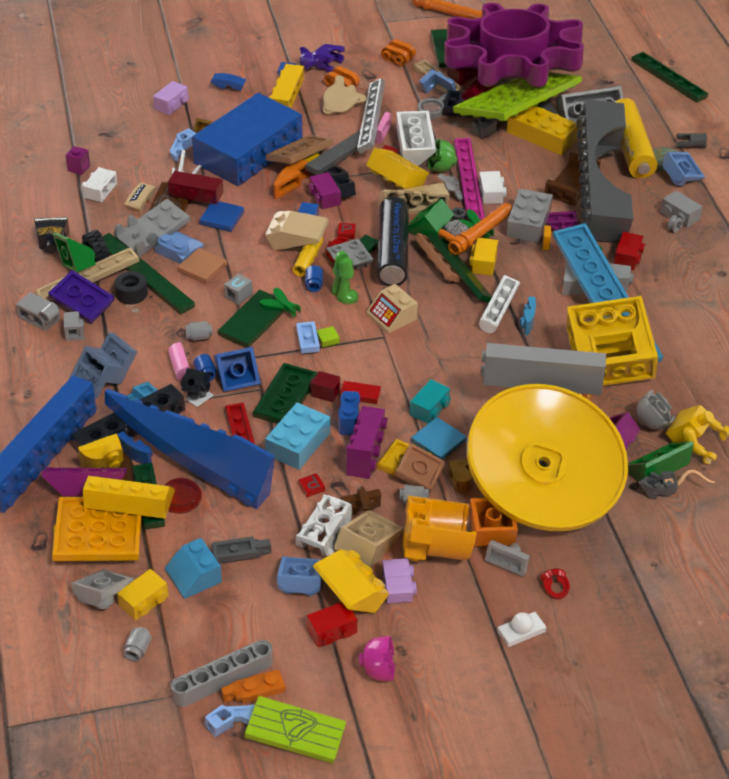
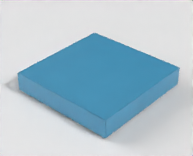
M436 417L413 435L411 442L443 460L466 442L467 436Z

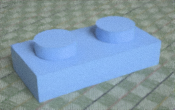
M315 322L296 323L301 354L320 352Z

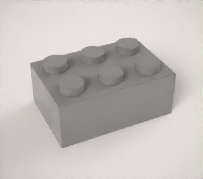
M519 189L507 221L506 237L540 243L544 233V225L546 226L549 213L551 212L553 195Z

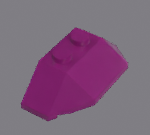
M45 467L42 471V477L62 496L81 497L83 496V488L88 476L121 480L127 473V468Z

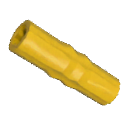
M323 237L318 243L302 247L298 259L292 268L296 276H305L306 269L311 266L323 243Z

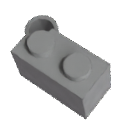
M31 292L16 303L18 318L44 331L50 329L60 320L59 308L55 303Z

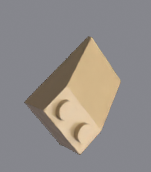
M291 210L279 211L275 213L265 235L274 251L318 243L329 220L325 217Z
M368 510L340 528L334 549L337 551L340 549L354 550L361 556V561L371 567L379 562L401 535L404 528Z

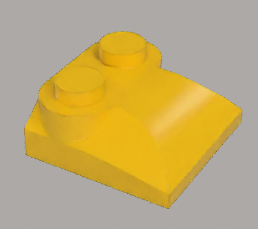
M117 433L78 447L81 468H118L123 461V450Z

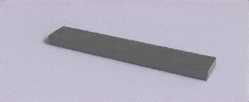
M361 130L307 163L305 170L316 175L322 174L356 152Z

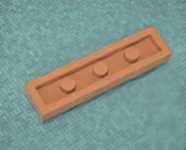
M418 233L414 239L418 242V247L427 253V258L435 263L434 266L444 274L443 277L447 281L460 283L462 281L461 277L431 243L428 236Z

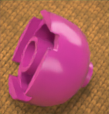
M380 636L371 639L365 645L364 653L359 655L360 667H364L367 675L376 681L394 680L395 663H393V656L395 655L392 637Z

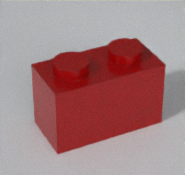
M623 231L615 253L614 264L631 266V270H635L636 264H640L642 254L644 253V236Z
M341 602L308 614L307 629L318 648L356 634L358 632V619L354 612L348 610Z

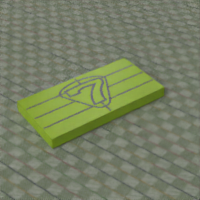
M258 696L244 738L334 764L346 721Z

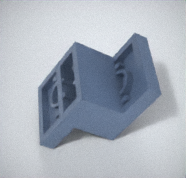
M109 332L101 348L84 347L69 379L74 375L92 382L95 399H98L106 382L122 384L138 351L115 333Z

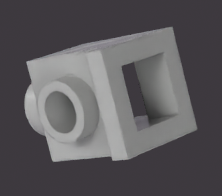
M79 311L64 313L66 341L85 340L84 321L80 319Z

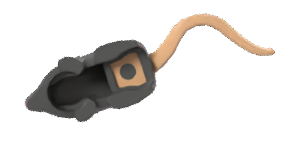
M696 470L686 471L679 480H676L674 472L662 471L660 475L651 472L650 476L640 480L639 484L650 499H657L658 494L662 496L675 494L678 486L691 473L697 474L709 483H715V481L707 479Z

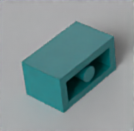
M430 379L410 401L409 415L429 424L440 415L444 407H448L450 404V388Z

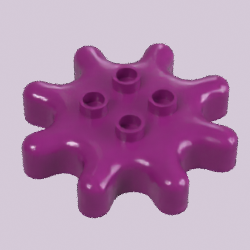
M486 3L482 6L481 18L452 17L448 19L445 64L451 69H478V81L486 87L495 85L501 79L514 77L526 80L534 88H541L547 84L548 72L550 70L576 72L581 69L584 45L582 44L583 22L577 19L551 20L549 19V7L540 3L533 4L528 9H504L498 3Z

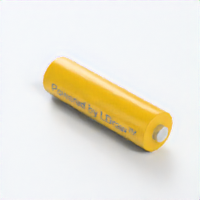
M619 99L615 102L624 103L626 121L620 145L630 174L639 179L649 177L656 171L658 163L638 108L632 99Z

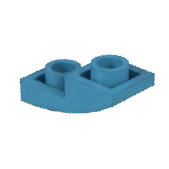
M528 297L527 304L524 305L523 317H520V327L524 328L525 335L531 333L534 325L535 297Z

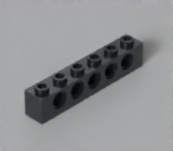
M172 384L139 399L143 402V405L148 407L151 405L157 406L159 411L162 412L168 410L180 414L185 411L184 396ZM113 412L72 433L71 438L73 448L79 454L78 447L124 431L128 437H134L138 433Z

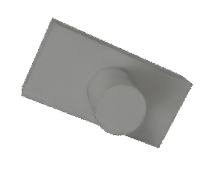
M493 540L488 544L485 561L520 576L525 575L530 555L521 552L518 544L511 543L508 547Z

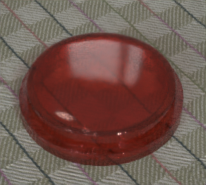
M175 478L163 485L175 488L168 512L175 514L190 512L197 508L202 500L200 487L190 479Z

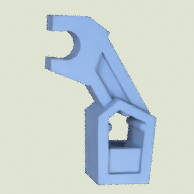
M189 128L176 134V139L170 149V156L175 161L179 160L182 150L193 146L192 136L196 133Z
M221 705L205 717L204 726L214 737H217L232 728L233 722L242 721L248 725L255 705L228 707Z

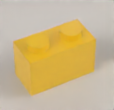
M477 238V243L472 246V255L469 261V266H472V273L493 276L498 251V240Z
M149 569L117 593L119 607L136 621L169 597L167 582L153 570Z

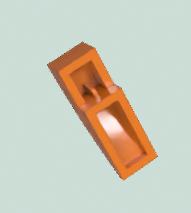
M301 159L293 164H289L280 172L273 184L275 199L300 187L301 180L310 176V172L305 170V165L309 163L308 161Z

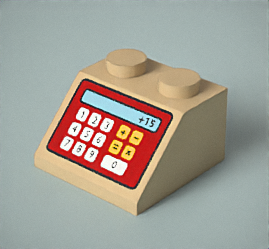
M393 284L380 291L366 311V314L389 334L417 320L418 303L398 285Z

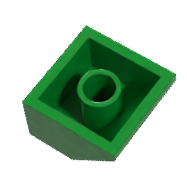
M440 199L421 210L409 222L408 232L415 235L420 233L425 236H429L432 232L438 235L439 230L445 227L454 214L443 199Z
M56 232L53 233L64 267L80 272L96 265L94 260L96 256L91 248Z

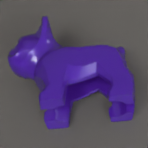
M324 44L314 52H310L305 47H300L301 57L299 63L305 69H310L314 66L318 69L326 70L327 73L332 72L334 67L328 65V63H331L333 60L342 63L344 55L340 53L345 52V47Z

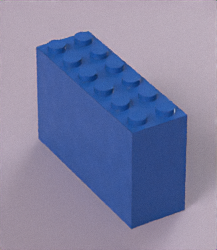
M257 93L192 136L194 164L201 165L203 169L236 186H240L273 162L266 161L268 153L303 138L302 114Z

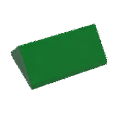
M692 441L669 443L628 463V473L639 483L646 476H650L651 472L660 475L662 471L674 472L690 464L694 444Z

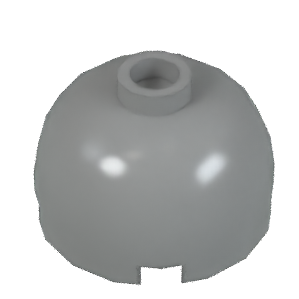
M651 390L638 401L637 419L643 426L653 430H660L674 422L675 415L671 416L670 410L672 407L660 393L654 394V390Z

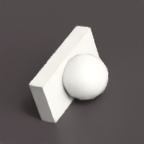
M521 612L517 613L511 622L499 626L497 632L507 647H511L546 632V626L536 612L530 614Z

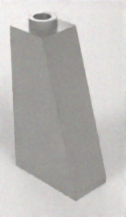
M566 262L562 295L585 294ZM610 264L624 290L628 291V286L633 283L634 274L630 273L631 266Z

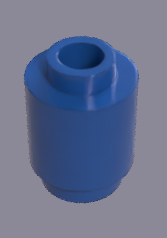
M309 266L305 271V286L311 292H318L323 286V270L319 266Z
M207 354L197 356L193 361L195 369L210 374V381H212L216 376V368L211 356Z

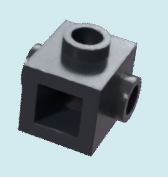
M187 368L185 376L181 380V390L187 392L188 397L196 399L199 396L205 397L210 389L209 381L211 375L203 371Z

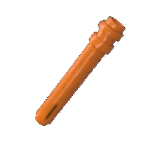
M412 0V4L415 7H423L426 10L431 9L468 19L482 17V11L443 0Z
M509 203L502 204L467 231L461 232L457 236L443 229L439 230L438 235L450 241L448 249L452 254L460 255L469 249L477 241V238H481L508 218L513 206Z

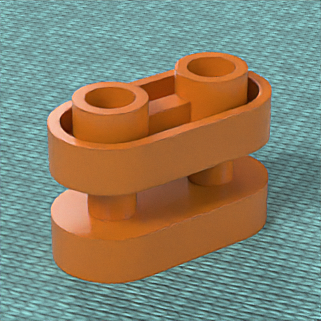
M393 39L382 48L381 55L386 61L404 66L416 56V49L411 44Z
M337 66L332 72L324 76V82L328 87L335 83L337 75L344 77V85L346 87L350 85L356 87L360 83L359 76L356 73L341 66Z

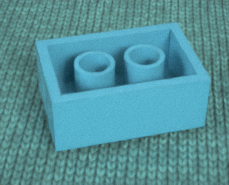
M296 403L265 438L266 451L273 454L276 460L300 470L330 434V416Z

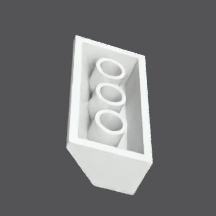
M429 111L397 112L396 130L400 154L405 159L419 166L436 152Z

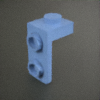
M433 69L419 81L422 90L427 94L437 84L447 90L457 91L455 88L456 84L451 78L448 79L441 72Z

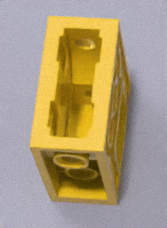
M642 296L567 307L566 329L571 350L606 353V357H609L606 358L603 386L656 378L658 354ZM623 312H629V313H630L629 315H626V316H622V315H621ZM590 317L592 321L585 322L584 319Z

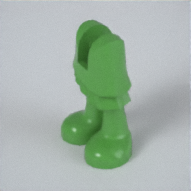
M339 251L335 256L333 267L335 279L332 285V294L337 295V300L343 304H354L358 301L359 295L355 290L350 289L349 281L354 273L353 261L346 252Z

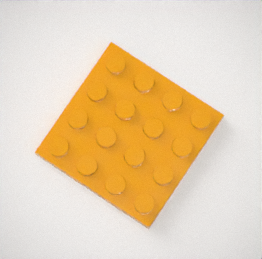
M59 497L52 553L53 561L139 560L142 515L84 508L83 497Z

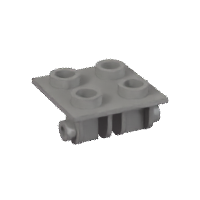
M359 239L326 248L334 261L339 251L346 252L353 261V270L354 268L358 270L368 267L371 261H373V258Z

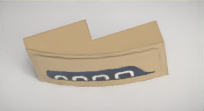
M142 182L138 184L126 200L125 207L141 212L145 203L151 201L157 189L156 186Z

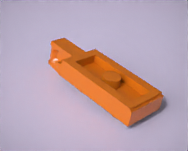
M277 669L236 680L230 685L222 687L221 695L224 703L236 700L237 702L242 701L243 704L257 700L258 696L269 697L286 691V686L280 670Z

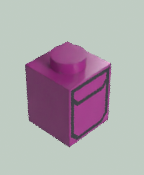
M76 146L71 148L66 154L68 171L80 175L85 173L90 167L89 151L87 149Z

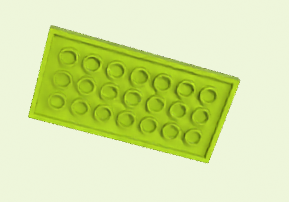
M548 72L547 84L541 88L530 86L524 79L514 78L453 106V111L461 116L473 115L475 118H496L499 121H505L511 116L518 115L521 111L528 110L531 106H537L539 102H544L550 97L557 96L560 92H566L568 88L576 87L577 84L582 82V76Z

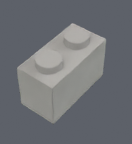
M674 191L663 198L661 213L669 218L673 215L682 218L683 226L688 228L700 220L703 206L680 192Z

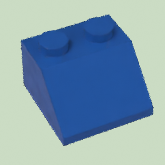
M253 347L213 355L217 376L223 392L261 384Z

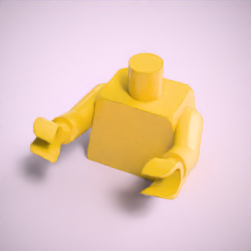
M701 405L681 410L665 433L673 443L692 441L694 444L692 452L703 456V462L710 464L712 460H716L717 455L706 451L698 443L697 438L703 435L709 426L714 431L717 430L720 438L725 441L729 437V426L722 427L721 423L714 419L712 412L707 411Z

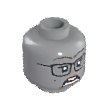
M459 220L449 221L444 227L445 231L454 236L469 229L468 226Z

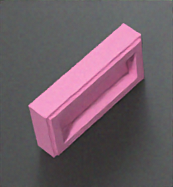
M389 112L384 113L377 127L376 143L378 144L383 142L391 127V113Z

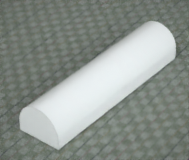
M506 275L503 276L480 319L479 326L484 332L493 333L496 331L520 285L519 281Z

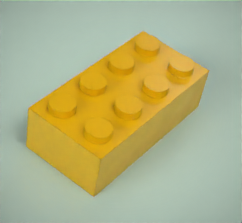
M531 106L528 110L521 111L518 115L508 118L507 133L559 155L564 154L578 141L577 130L579 128L576 127V122L537 106Z

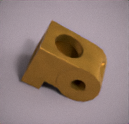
M467 458L449 461L448 474L454 489L460 493L468 492L471 488L472 474Z

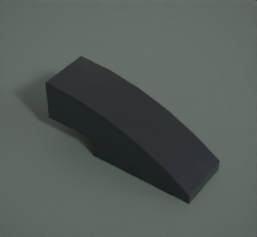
M336 165L323 172H329L341 191V198L356 195L355 182L349 179V174L346 170Z

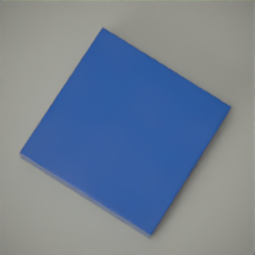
M221 201L217 204L210 203L199 219L200 225L232 232L245 212L244 207Z

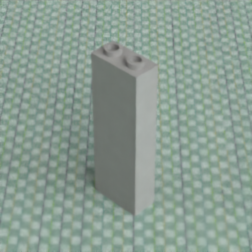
M487 343L486 351H482L481 362H484L485 365H481L480 377H484L483 385L515 387L525 384H547L565 388L579 394L601 395L606 368V353Z

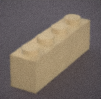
M444 183L400 190H382L378 193V207L386 198L399 197L407 202L409 214L419 213L440 199H443L449 207V193Z

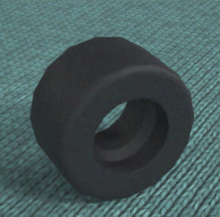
M129 271L120 274L115 279V294L120 302L131 305L138 304L147 297V280L143 274Z

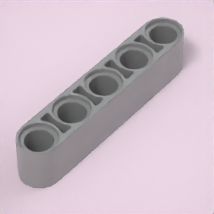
M266 640L256 641L177 677L171 684L173 702L179 707L188 706L220 691L222 687L230 685L236 680L253 676L268 669L273 664L272 644Z

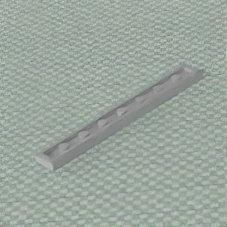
M383 78L369 84L357 147L359 153L373 148L375 144L385 86Z

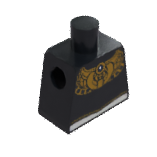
M68 217L34 219L39 248L45 249L48 253L55 252L57 246L53 233L56 232L68 237L70 232Z

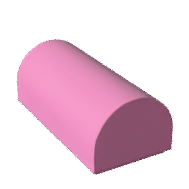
M178 342L169 347L168 353L176 378L181 381L189 365L182 343Z

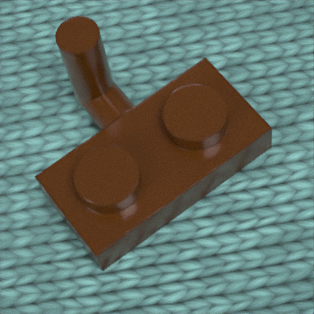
M360 486L357 489V494L340 497V499L352 505V514H355L359 511L373 510L380 507L382 495L379 489L366 491L363 486Z

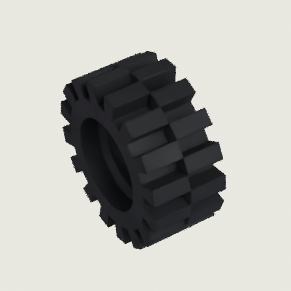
M98 230L82 235V244L91 248L95 253V263L109 257L107 243Z

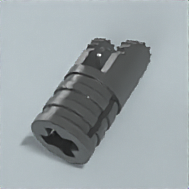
M706 133L676 134L677 140H688L677 142V148H706L707 146Z

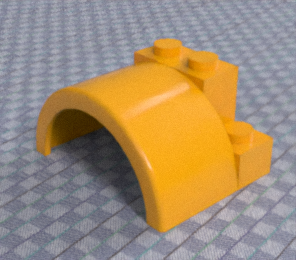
M408 496L405 510L406 523L402 540L404 557L411 561L426 560V555L467 561L471 556L476 539V531L467 532L469 504Z

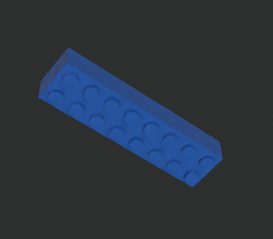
M73 375L0 453V512L5 513L9 507L14 505L16 499L27 490V487L33 480L38 478L42 470L49 466L51 460L72 440L71 434L83 428L87 420L96 413L97 407L92 382Z

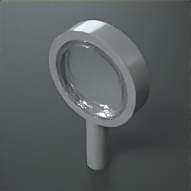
M448 92L439 99L427 98L421 100L418 103V111H429L430 119L440 118L444 114L443 107Z

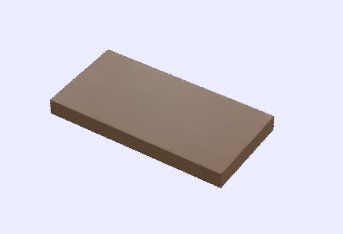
M307 135L268 153L266 161L293 164L333 145V139Z

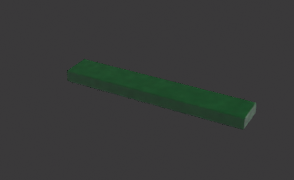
M642 51L632 56V62L694 102L698 103L708 98V92Z
M431 232L428 236L431 243L476 297L481 301L489 303L493 296L461 258L449 251L448 243L445 239Z

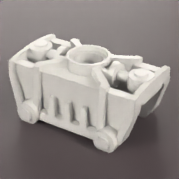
M324 494L306 524H303L300 533L296 535V545L305 548L307 544L319 547L321 554L325 557L335 553L334 546L340 528L351 521L352 505L341 499ZM343 507L342 512L335 513L336 509ZM324 518L330 520L327 523H321L324 520ZM325 531V538L322 542H319L318 534H322Z

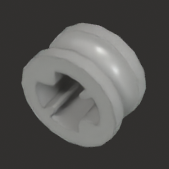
M673 215L667 223V228L672 229L673 232H678L683 225V219Z

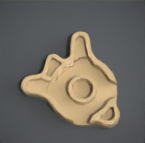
M337 75L335 83L324 93L322 111L327 116L336 113L346 114L355 105L365 103L366 96L357 93L354 85L346 87L344 85V77Z

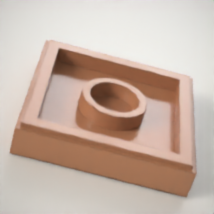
M198 248L177 268L178 272L207 284L227 266V260Z
M410 443L394 475L412 485L424 486V489H429L430 494L445 461Z

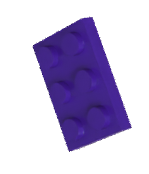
M73 270L48 292L49 298L71 312L79 311L80 317L90 324L115 301L113 295Z

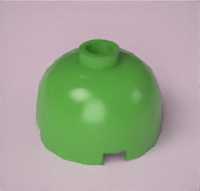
M437 139L435 140L436 152L428 158L427 167L430 171L443 173L456 164L457 156L451 143Z

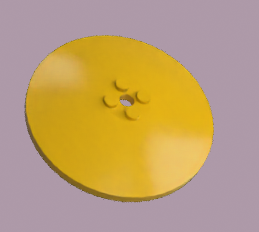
M525 384L506 389L483 405L474 418L469 430L467 460L472 477L478 488L500 512L528 527L546 531H571L586 527L605 516L616 504L624 490L628 475V458L620 433L610 418L599 407L585 397L568 389L547 384ZM539 461H545L548 467H542Z

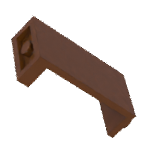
M569 153L567 166L555 181L550 179L546 181L544 192L553 195L552 199L575 206L582 197L580 196L582 184H579L581 172L578 171L580 161H578L577 153ZM596 160L597 165L600 169L601 162Z

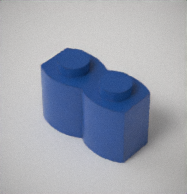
M344 391L341 394L339 408L340 435L351 436L354 433V427L357 424L360 413V395L358 392Z

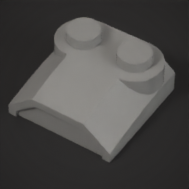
M102 569L72 582V591L78 597V600L84 604L97 606L99 609H106L114 603V597L117 593L133 581V577Z

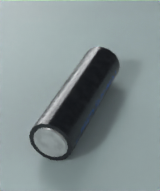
M399 197L386 198L379 205L377 278L379 282L386 286L393 284L399 286L408 278L409 206L404 199Z

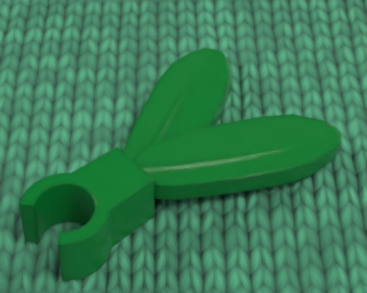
M471 209L467 210V217L470 221L459 220L468 228H471L480 221L478 215ZM491 229L483 237L489 239L490 235H494V230Z
M279 288L273 289V295L276 300H260L262 306L285 309L293 317H296V311L301 313V306L288 301L284 292Z

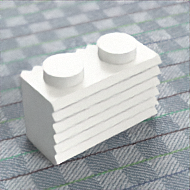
M98 167L95 172L90 174L89 179L83 182L81 187L83 197L103 202L117 185L116 172Z
M500 171L479 172V187L483 204H502L507 192L506 187H504V177H501Z

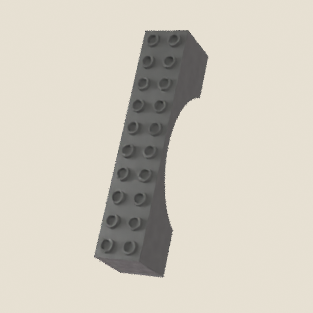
M585 99L584 105L580 107L581 116L576 121V127L579 128L577 130V138L579 139L577 149L580 150L578 153V161H580L578 171L581 172L579 184H582L580 187V196H582L580 207L583 208L581 219L584 220L582 224L586 223L595 240L619 243L623 231L629 233L633 222L632 195L622 191L608 181L600 171L596 160L606 153L619 149L626 127L624 103Z

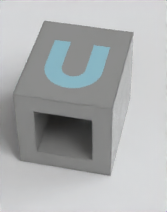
M238 273L224 284L225 298L237 305L241 304L253 295L252 281Z

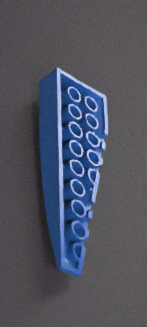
M110 389L105 390L106 406L145 440L189 471L256 510L270 495L275 461L273 454L238 435L228 436L224 430L218 429V431H214L207 424L202 423L198 425L195 424L193 419L168 410L162 412L159 411L157 406L151 405L148 407L143 405L141 400L135 399L131 401L127 395Z

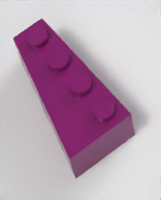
M362 406L357 424L354 427V433L350 437V444L347 445V476L370 479L372 471H376L377 460L375 458L380 456L381 445L379 443H383L385 434L383 429H387L388 425L385 409Z

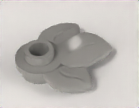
M439 174L438 178L444 182L447 190L454 192L456 197L462 200L463 195L459 189L457 178Z

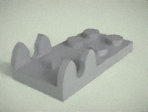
M166 199L139 219L130 215L126 228L118 223L115 227L114 235L126 247H131L140 257L158 244L157 240L160 236L164 234L171 235L190 222V216Z

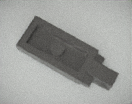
M253 536L212 543L213 555L219 563L257 558L272 553L270 539L259 540L254 539Z

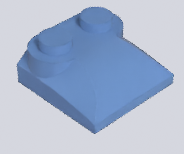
M667 152L664 155L663 169L669 174L675 185L683 186L687 181L705 178L689 152Z
M176 231L171 235L164 234L160 236L157 240L158 244L154 248L155 253L181 264L198 248L202 249L204 244Z
M282 556L277 575L278 588L286 594L304 593L310 596L315 595L321 590L322 577L314 569L313 565L322 559Z

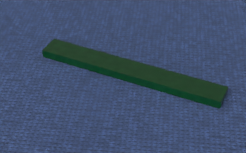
M110 233L102 236L107 243L109 256L128 248ZM140 257L139 262L125 268L128 272L135 271L143 274L147 280V287L180 315L195 307V302Z

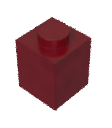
M319 371L310 383L312 397L334 403L340 392V376Z

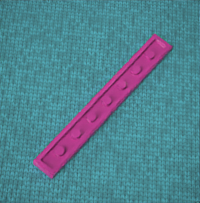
M455 138L454 145L467 221H470L467 217V210L471 209L482 220L484 218V211L471 138Z

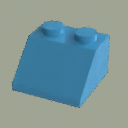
M202 538L183 545L165 567L166 573L183 599L222 582L221 565Z

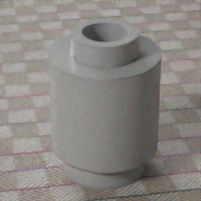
M201 321L185 325L186 339H191V341L209 339V335H212L211 324H208L207 321Z
M405 485L404 488H400L399 500L403 501V505H406L408 496L429 498V489H424V486Z
M139 627L131 630L123 647V654L128 660L137 662L140 658L144 657L152 640V636L147 629Z

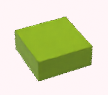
M334 326L316 330L322 347L340 343V337Z

